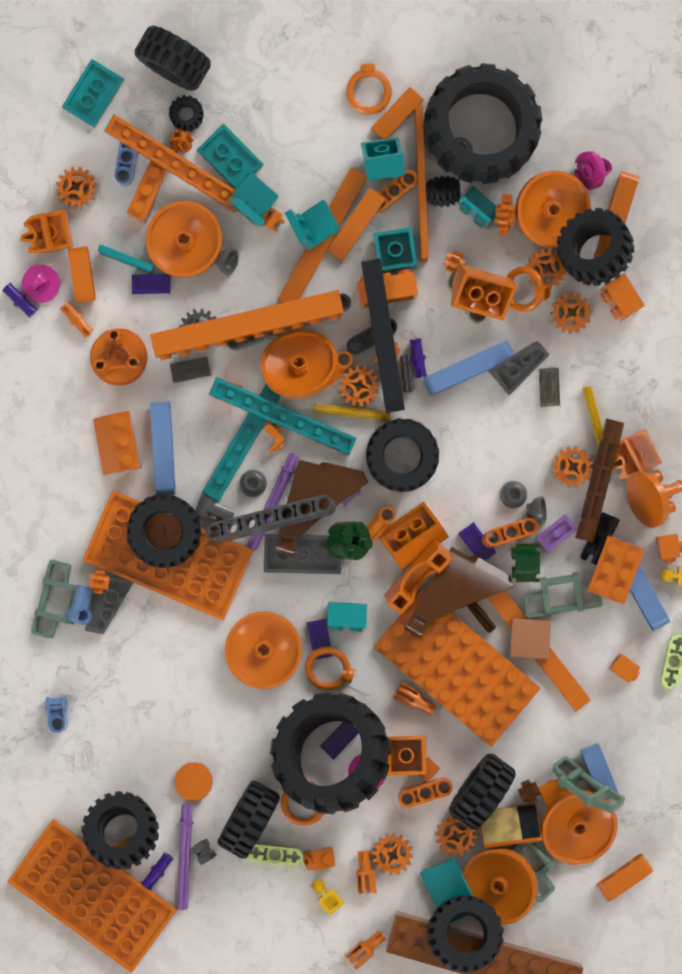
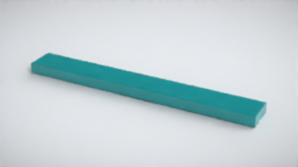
M218 377L215 378L208 394L346 455H350L357 439L354 436Z
M265 384L259 396L275 403L281 397V395L272 391L267 384ZM248 413L202 493L217 502L220 501L267 420Z

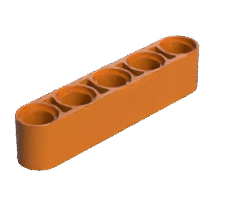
M621 171L608 210L617 214L626 223L640 177ZM600 235L593 259L606 252L611 242L610 236Z

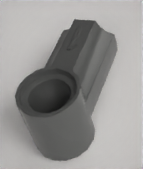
M201 495L195 509L196 514L216 521L233 518L235 514L233 509L222 506L217 501Z

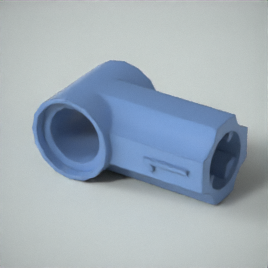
M77 585L73 604L67 611L69 621L81 625H86L90 622L92 614L89 609L94 589Z

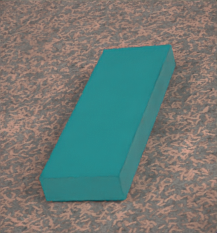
M101 244L98 247V252L101 255L153 274L155 267L152 264Z

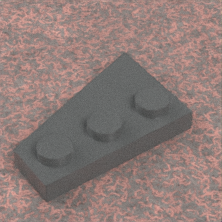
M535 341L491 368L488 372L500 387L510 395L549 356V353L541 343Z
M110 577L108 590H103L102 594L93 593L89 609L92 616L90 622L86 624L85 631L104 635L134 582Z

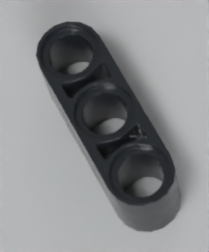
M390 318L391 324L394 326V330L392 331L393 335H395L397 331V323L395 320ZM372 326L348 340L347 351L351 355H360L375 346L374 342H370L366 338L367 334L372 332ZM352 342H359L361 348L358 351L351 350L350 344Z

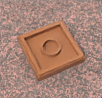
M512 618L510 657L549 659L551 621Z

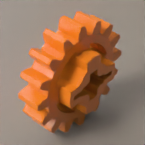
M71 167V172L65 169V176L59 175L61 182H56V185L60 187L56 190V193L62 194L59 196L60 201L65 199L64 204L68 206L71 203L72 209L76 205L82 209L83 203L89 206L88 200H95L92 194L98 193L94 189V187L98 186L97 182H92L95 177L93 175L88 176L89 170L83 172L82 167H79L78 171ZM73 176H82V178H81V179H77V178H74ZM68 180V187L64 190L65 183ZM75 184L79 186V191L74 190ZM89 185V191L87 195H85L86 188ZM73 196H75V197H79L80 199H79V200H73V199H70V198H72Z
M503 194L501 204H496L495 224H499L498 230L501 236H508L510 225L515 226L516 205H512V194Z
M550 248L547 253H545L544 249L540 250V254L535 251L533 253L535 258L529 257L528 261L531 264H526V266L537 269L543 280L545 278L554 279L550 282H544V285H549L551 290L553 284L555 287H558V280L563 282L564 278L562 275H566L567 271L563 270L564 266L557 257V251L554 254L551 253ZM543 257H549L546 261L538 260ZM555 262H556L557 265H558L559 272H558L557 270H555V266H554V263H555ZM547 265L550 267V272H547L545 274L543 273L544 269L542 267H546ZM532 277L529 279V283L534 281Z
M571 292L569 297H567L564 293L562 294L563 299L561 300L557 297L556 302L558 304H552L551 306L555 309L550 312L551 315L555 316L551 322H557L558 324L555 328L557 329L561 326L562 333L566 329L569 334H572L574 329L576 333H579V327L585 329V322L590 323L591 321L587 318V316L592 315V312L588 311L591 304L586 305L587 298L581 300V294L574 297L573 292ZM566 301H575L577 303L573 305L568 304ZM559 308L562 310V318H561V319L559 318V313H558V312H559ZM575 308H577L575 310V313L573 314L574 316H570L567 319H565V317L568 314V310L571 311L572 309L574 310ZM581 308L583 309V313H584V314H583V319H582V317L580 316V309H581ZM566 322H573V323L576 324V325H574V326H569V325H566L565 323H566Z
M356 365L354 371L351 367L348 368L349 374L342 373L345 379H339L343 386L338 388L344 391L340 396L347 397L346 403L350 400L353 401L352 406L359 403V406L362 407L363 402L369 405L370 398L372 400L376 399L373 394L379 393V390L375 389V387L380 386V383L375 382L378 376L371 375L372 369L367 372L366 366L359 370V366ZM359 374L358 378L354 380L349 379L352 375ZM366 376L371 380L372 386L366 383ZM361 381L362 386H364L365 388H361L360 391H357L356 387L353 384H358V382ZM346 386L352 389L353 396L349 395ZM365 392L370 393L367 397L359 399L361 394Z
M570 446L566 447L567 452L561 449V456H554L557 462H552V465L556 466V469L552 470V473L557 472L555 480L560 478L561 485L567 482L568 488L571 487L572 483H574L575 488L579 486L578 482L584 485V478L590 479L591 477L588 472L593 471L592 468H589V465L593 464V461H588L590 454L584 455V449L579 452L578 446H575L573 450H571ZM569 454L578 455L580 458L572 459ZM563 459L564 468L560 471V463ZM569 463H571V464L576 463V465H577V466L575 467V470H576V471H574V470L569 471V469H568V468L570 467V464H569ZM585 464V471L582 475L581 466ZM573 475L576 480L567 479L565 476Z
M448 815L449 820L441 819L443 825L437 824V828L440 831L435 832V835L439 836L436 843H442L439 848L440 850L445 848L446 855L451 851L453 857H456L457 852L464 856V850L470 852L469 845L475 846L472 839H477V835L472 833L476 830L470 829L458 819ZM456 823H461V824H463L465 827H464V828H460V827L456 826ZM449 825L448 832L443 835L445 828ZM454 831H457V833L460 834L458 835L459 839L455 840L454 837H451L453 836ZM468 837L467 842L463 845L464 838ZM451 842L456 845V848L450 847L446 843Z
M394 832L392 837H389L386 833L384 840L379 837L380 843H374V847L377 849L372 850V854L376 855L372 860L373 862H378L376 868L382 867L383 874L388 870L390 876H392L393 871L400 875V869L406 871L405 865L412 864L408 860L413 858V854L409 853V851L413 850L412 846L407 847L409 840L403 841V835L397 838ZM388 842H394L392 845L389 846L384 845ZM401 845L405 849V856L400 853ZM396 848L397 856H393L389 860L388 852H392ZM380 852L385 855L384 863L380 859ZM396 862L401 863V864H399V865H397V866L391 867V865H392L393 863H396Z

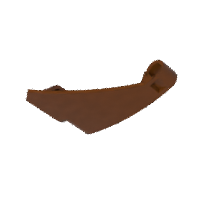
M299 460L286 504L319 495H326L338 506L366 485L368 480L364 471L327 462L316 464ZM328 501L323 503L322 510L328 507ZM310 506L305 507L304 514L310 511ZM292 511L286 513V519L291 517ZM321 518L280 528L275 552L294 556L299 537Z
M451 547L449 550L452 556L451 562L440 573H435L404 630L418 638H422L430 622L472 603L513 588L511 575L477 556L469 557Z

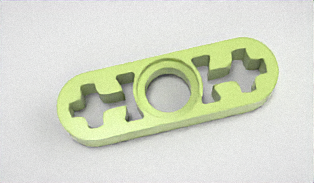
M681 634L672 635L668 642L660 678L662 686L667 689H674L679 684L682 670V645H679L677 650L681 651V655L670 652L671 649H676V645L673 644L674 640L680 637L682 642ZM672 656H676L679 659V664L676 667L669 665V658ZM667 668L677 670L676 674L672 672L674 683H670V686L665 681V677L669 678L670 672H666Z
M256 843L253 850L257 847L258 851L264 852V848H268L267 859H263L264 854H258V857H254V854L250 853L248 856L254 862L297 866L303 860V853L297 847ZM273 849H277L281 853L280 858L277 860L270 857V851ZM283 850H287V855H292L295 851L300 858L292 861L291 857H286V861H282L284 857Z

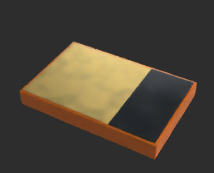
M536 804L498 808L494 810L492 815L481 826L484 848L542 841Z

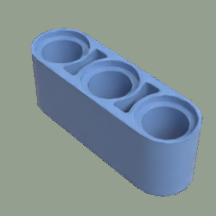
M120 142L115 178L121 186L127 187L134 180L138 152ZM125 154L132 155V159L129 162L122 160ZM122 173H128L129 178L122 181L119 179Z
M596 743L581 749L580 752L589 775L603 786L607 785L618 793L600 745Z

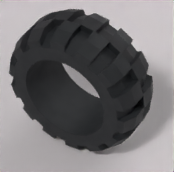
M481 63L478 67L467 65L456 69L455 73L451 76H446L436 86L424 114L425 142L430 154H434L438 160L437 164L447 173L449 171L459 176V180L472 183V181H481L483 184L497 183L499 179L509 178L520 171L538 146L542 133L540 131L543 120L541 106L536 104L534 99L536 94L528 83L523 84L518 79L519 75L508 68H506V71L497 69L495 64ZM474 94H486L499 99L509 108L516 124L515 141L503 151L489 155L477 154L465 149L456 141L449 126V110L456 102Z
M329 692L314 694L313 699L309 701L302 699L293 705L292 709L294 711L287 718L285 716L281 718L276 727L279 730L277 737L271 740L270 754L274 760L271 767L275 779L282 786V790L298 804L308 810L311 809L322 814H335L337 811H344L346 813L359 808L360 802L365 799L370 800L379 791L377 786L381 779H386L390 768L388 764V756L391 754L390 739L386 735V728L380 718L365 703H361L353 696L343 693L338 695H331ZM341 721L354 725L359 732L362 746L361 756L354 771L347 778L333 785L319 786L309 783L301 768V751L307 737L316 728L329 722Z

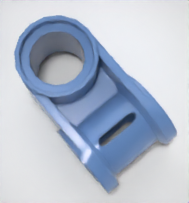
M62 695L60 698L46 697L48 726L54 733L63 732L68 727L66 695ZM57 718L63 722L61 729L54 727V721Z

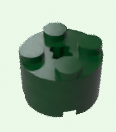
M336 522L328 530L330 534L329 540H326V545L329 553L334 558L359 560L372 548L373 542L363 522Z
M516 544L515 547H512L511 555L512 559L515 560V567H512V578L516 579V582H540V578H536V574H540V552L536 551V548H539V544Z

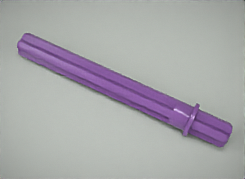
M290 452L283 467H280L282 470L264 509L278 506L292 473H295L293 471L299 460L298 455ZM273 515L268 517L267 523H270ZM265 532L251 535L247 547L257 550Z
M182 804L181 820H179L180 845L177 909L179 910L188 909L192 824H194V821H192L193 806L191 804Z

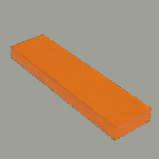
M369 188L327 251L343 262L386 198L374 189Z

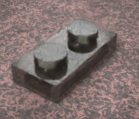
M208 357L170 364L173 383L211 376Z
M559 368L539 369L540 407L560 406Z

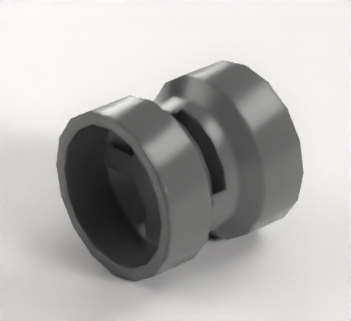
M207 838L191 847L193 854H197L200 865L217 856L215 851L209 847L210 842Z

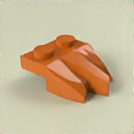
M64 209L30 216L23 223L24 227L29 228V232L22 234L20 241L32 243V246L28 248V253H51L74 247L67 212Z
M646 429L620 441L613 470L622 469L623 472L620 474V479L623 480L628 479L636 472H645L663 463Z

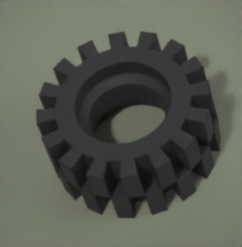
M182 95L181 98L178 96L175 101L171 102L169 117L173 126L177 127L178 130L194 131V128L197 129L199 124H202L204 113L198 99L192 98L190 95L188 97ZM181 108H192L194 111L193 117L187 121L182 120L179 117Z
M443 175L440 178L434 177V180L430 179L426 183L427 202L435 207L438 205L440 207H443V205L449 207L450 204L455 205V202H459L461 197L459 180L455 177L450 178V176L445 178Z

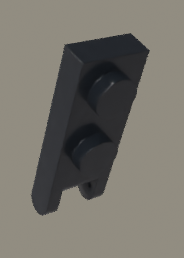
M602 512L594 543L587 541L580 558L587 560L589 555H592L591 563L597 565L607 536H613L620 520Z

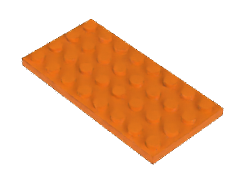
M112 490L82 561L224 621L254 550L232 540L215 543L205 536V529L201 528L202 533L199 546H197L195 553L186 562L170 568H156L147 565L135 556L126 538V525L130 518L129 515L134 511L135 506L141 502ZM160 513L149 520L146 527V536L154 547L162 550L170 549L180 541L182 526L175 516L168 513Z
M422 589L414 598V602L395 620L373 647L487 745L492 747L541 688L453 613L430 622L422 638H418L404 630L426 591Z
M53 818L7 882L132 973L176 913L177 908L154 891L145 888L141 884L142 882L124 869L115 870L112 867H105L101 862H98L86 849L87 846L84 844L83 839Z

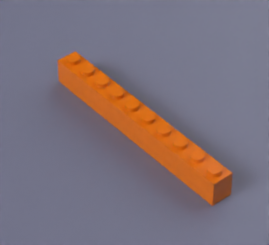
M339 290L152 333L150 338L155 357L160 358L162 361L171 359V355L178 353L179 356L191 354L190 351L198 349V352L206 351L212 345L223 347L233 340L236 343L247 341L246 337L250 336L261 338L266 336L265 333L273 331V334L285 332L284 328L292 327V330L302 328L303 324L311 323V325L320 324L323 319L327 318L330 321L341 318L340 315H344Z

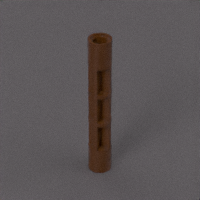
M611 419L605 420L602 432L603 437L600 440L581 514L582 519L579 521L575 537L577 539L594 543L624 427L623 422Z

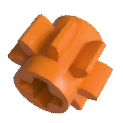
M179 129L172 133L169 143L176 153L178 151L186 153L192 148L191 142L194 139L188 130L183 132V130Z
M457 250L454 253L448 252L443 262V265L447 266L446 272L454 274L459 264L464 265L466 260L462 258L463 253Z
M96 570V574H90L89 588L94 589L93 593L102 594L103 590H108L110 576H106L105 571Z

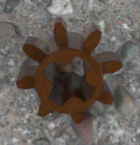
M529 779L521 782L522 787L518 789L523 803L528 801L531 805L537 802V796H540L541 793L536 782L530 783Z

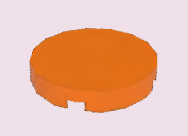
M190 762L181 766L176 773L174 780L175 788L184 799L190 801L201 800L211 791L213 777L209 768L204 764Z

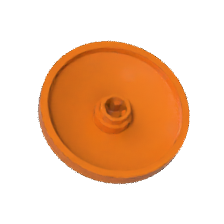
M558 170L544 171L530 178L520 190L516 201L515 213L517 223L522 233L533 243L543 247L556 248L558 246L557 238L562 235L560 233L562 227H566V222L570 218H575V214L579 212L582 214L585 213L586 209H590L591 202L585 186L575 176Z
M178 201L166 205L154 215L147 228L146 247L150 258L160 270L173 277L191 278L203 274L214 265L222 250L223 235L218 220L210 210L195 202Z
M293 330L279 335L268 344L261 358V371L268 387L283 397L293 399L307 398L320 393L330 385L338 369V359L333 344L322 334L311 330Z
M255 612L241 618L232 627L225 643V657L229 669L239 681L253 688L269 689L285 683L294 675L301 661L302 643L298 631L285 617L273 612Z
M582 790V791H584L586 794H589V793H590V794H594V793H595V792H591V791ZM568 792L549 805L543 815L540 829L542 841L554 858L566 864L581 865L600 858L608 851L615 840L618 823L615 812L608 813L596 806L593 808L588 807L583 803V800L572 792Z
M501 847L487 848L475 854L464 867L462 873L473 896L481 900L484 899L488 902L489 906L495 908L497 916H500L502 920L500 921L501 925L519 921L533 907L538 893L537 878L528 861L517 852Z

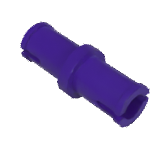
M11 282L3 288L2 292L14 302L13 305L15 307L18 306L29 318L37 312L38 309L26 299L27 296L21 294Z
M421 338L409 340L415 378L427 376L424 361L426 355H423Z
M163 852L157 863L151 866V871L141 884L145 888L152 890L158 879L164 876V871L174 858L168 853Z

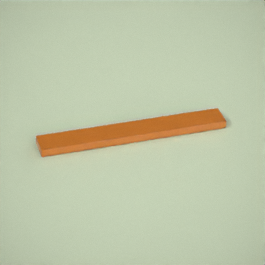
M416 106L415 137L420 260L428 261L423 106Z
M115 114L112 116L104 130L105 133L229 210L237 211L227 202L235 189Z
M353 167L348 171L329 206L339 227L367 179L366 174ZM336 233L311 250L305 249L277 301L284 303L301 298Z
M506 590L487 597L510 628L512 627V618L528 619ZM550 646L549 659L534 658L575 711H578L591 700Z

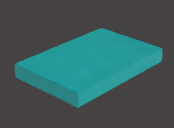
M91 59L62 105V108L95 128L124 82V78Z
M224 123L197 149V152L235 190L249 172L255 174L264 165Z
M455 857L420 872L436 908L453 897L460 895L473 896ZM468 915L457 916L451 922L459 920Z

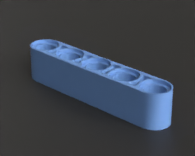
M508 340L432 373L424 377L423 381L430 396L490 370L513 356L514 353Z
M170 401L150 403L155 492L156 495H176Z
M639 565L629 591L654 632L670 623V619Z

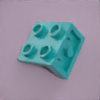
M249 172L228 198L227 202L253 225L261 227L265 222L262 217L279 196L255 174Z
M474 186L471 187L465 196L462 195L458 202L459 210L465 215L470 214L474 218V223L480 228L484 226L487 229L495 220L496 205Z
M321 200L302 214H296L292 209L285 212L299 242L308 250H311L340 231V227L325 200Z

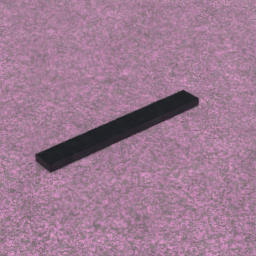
M377 258L361 261L386 413L405 410L381 260Z

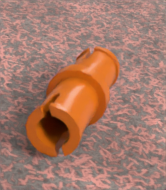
M69 301L64 306H61L60 310L71 321L70 324L74 325L84 338L94 331L83 319L82 313L79 314Z

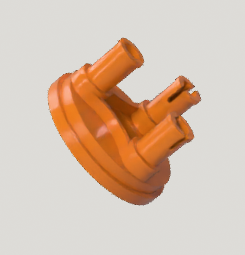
M121 328L108 330L102 333L92 345L90 362L93 371L101 380L110 385L123 386L133 383L143 374L147 366L148 354L146 346L141 338L130 330Z
M660 470L652 473L636 472L628 478L626 484V494L631 510L642 524L650 528L662 525L667 520L669 514L676 511L674 502L669 501V499L673 495L682 492V487L678 488V486L682 485L681 480H677L669 485H662L663 474Z

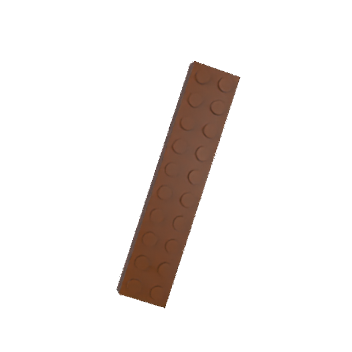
M396 911L386 944V952L453 971L438 962L437 957H434L432 954V949L428 945L429 938L427 935L429 920ZM448 926V941L457 951L468 953L480 946L483 935ZM503 941L499 954L484 968L472 972H459L456 970L453 972L460 974H582L584 968L580 963Z

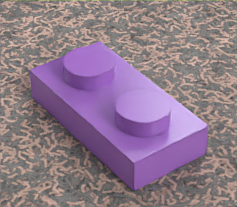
M565 514L535 538L546 553H548L574 533L577 528Z

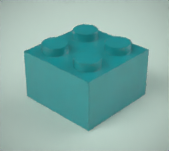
M399 137L361 143L367 181H378L388 177L398 178L401 175H405L404 158Z
M412 227L373 233L376 259L380 258L383 273L417 268Z
M328 603L327 626H331V630H343V627H350V631L362 632V628H366L367 604Z

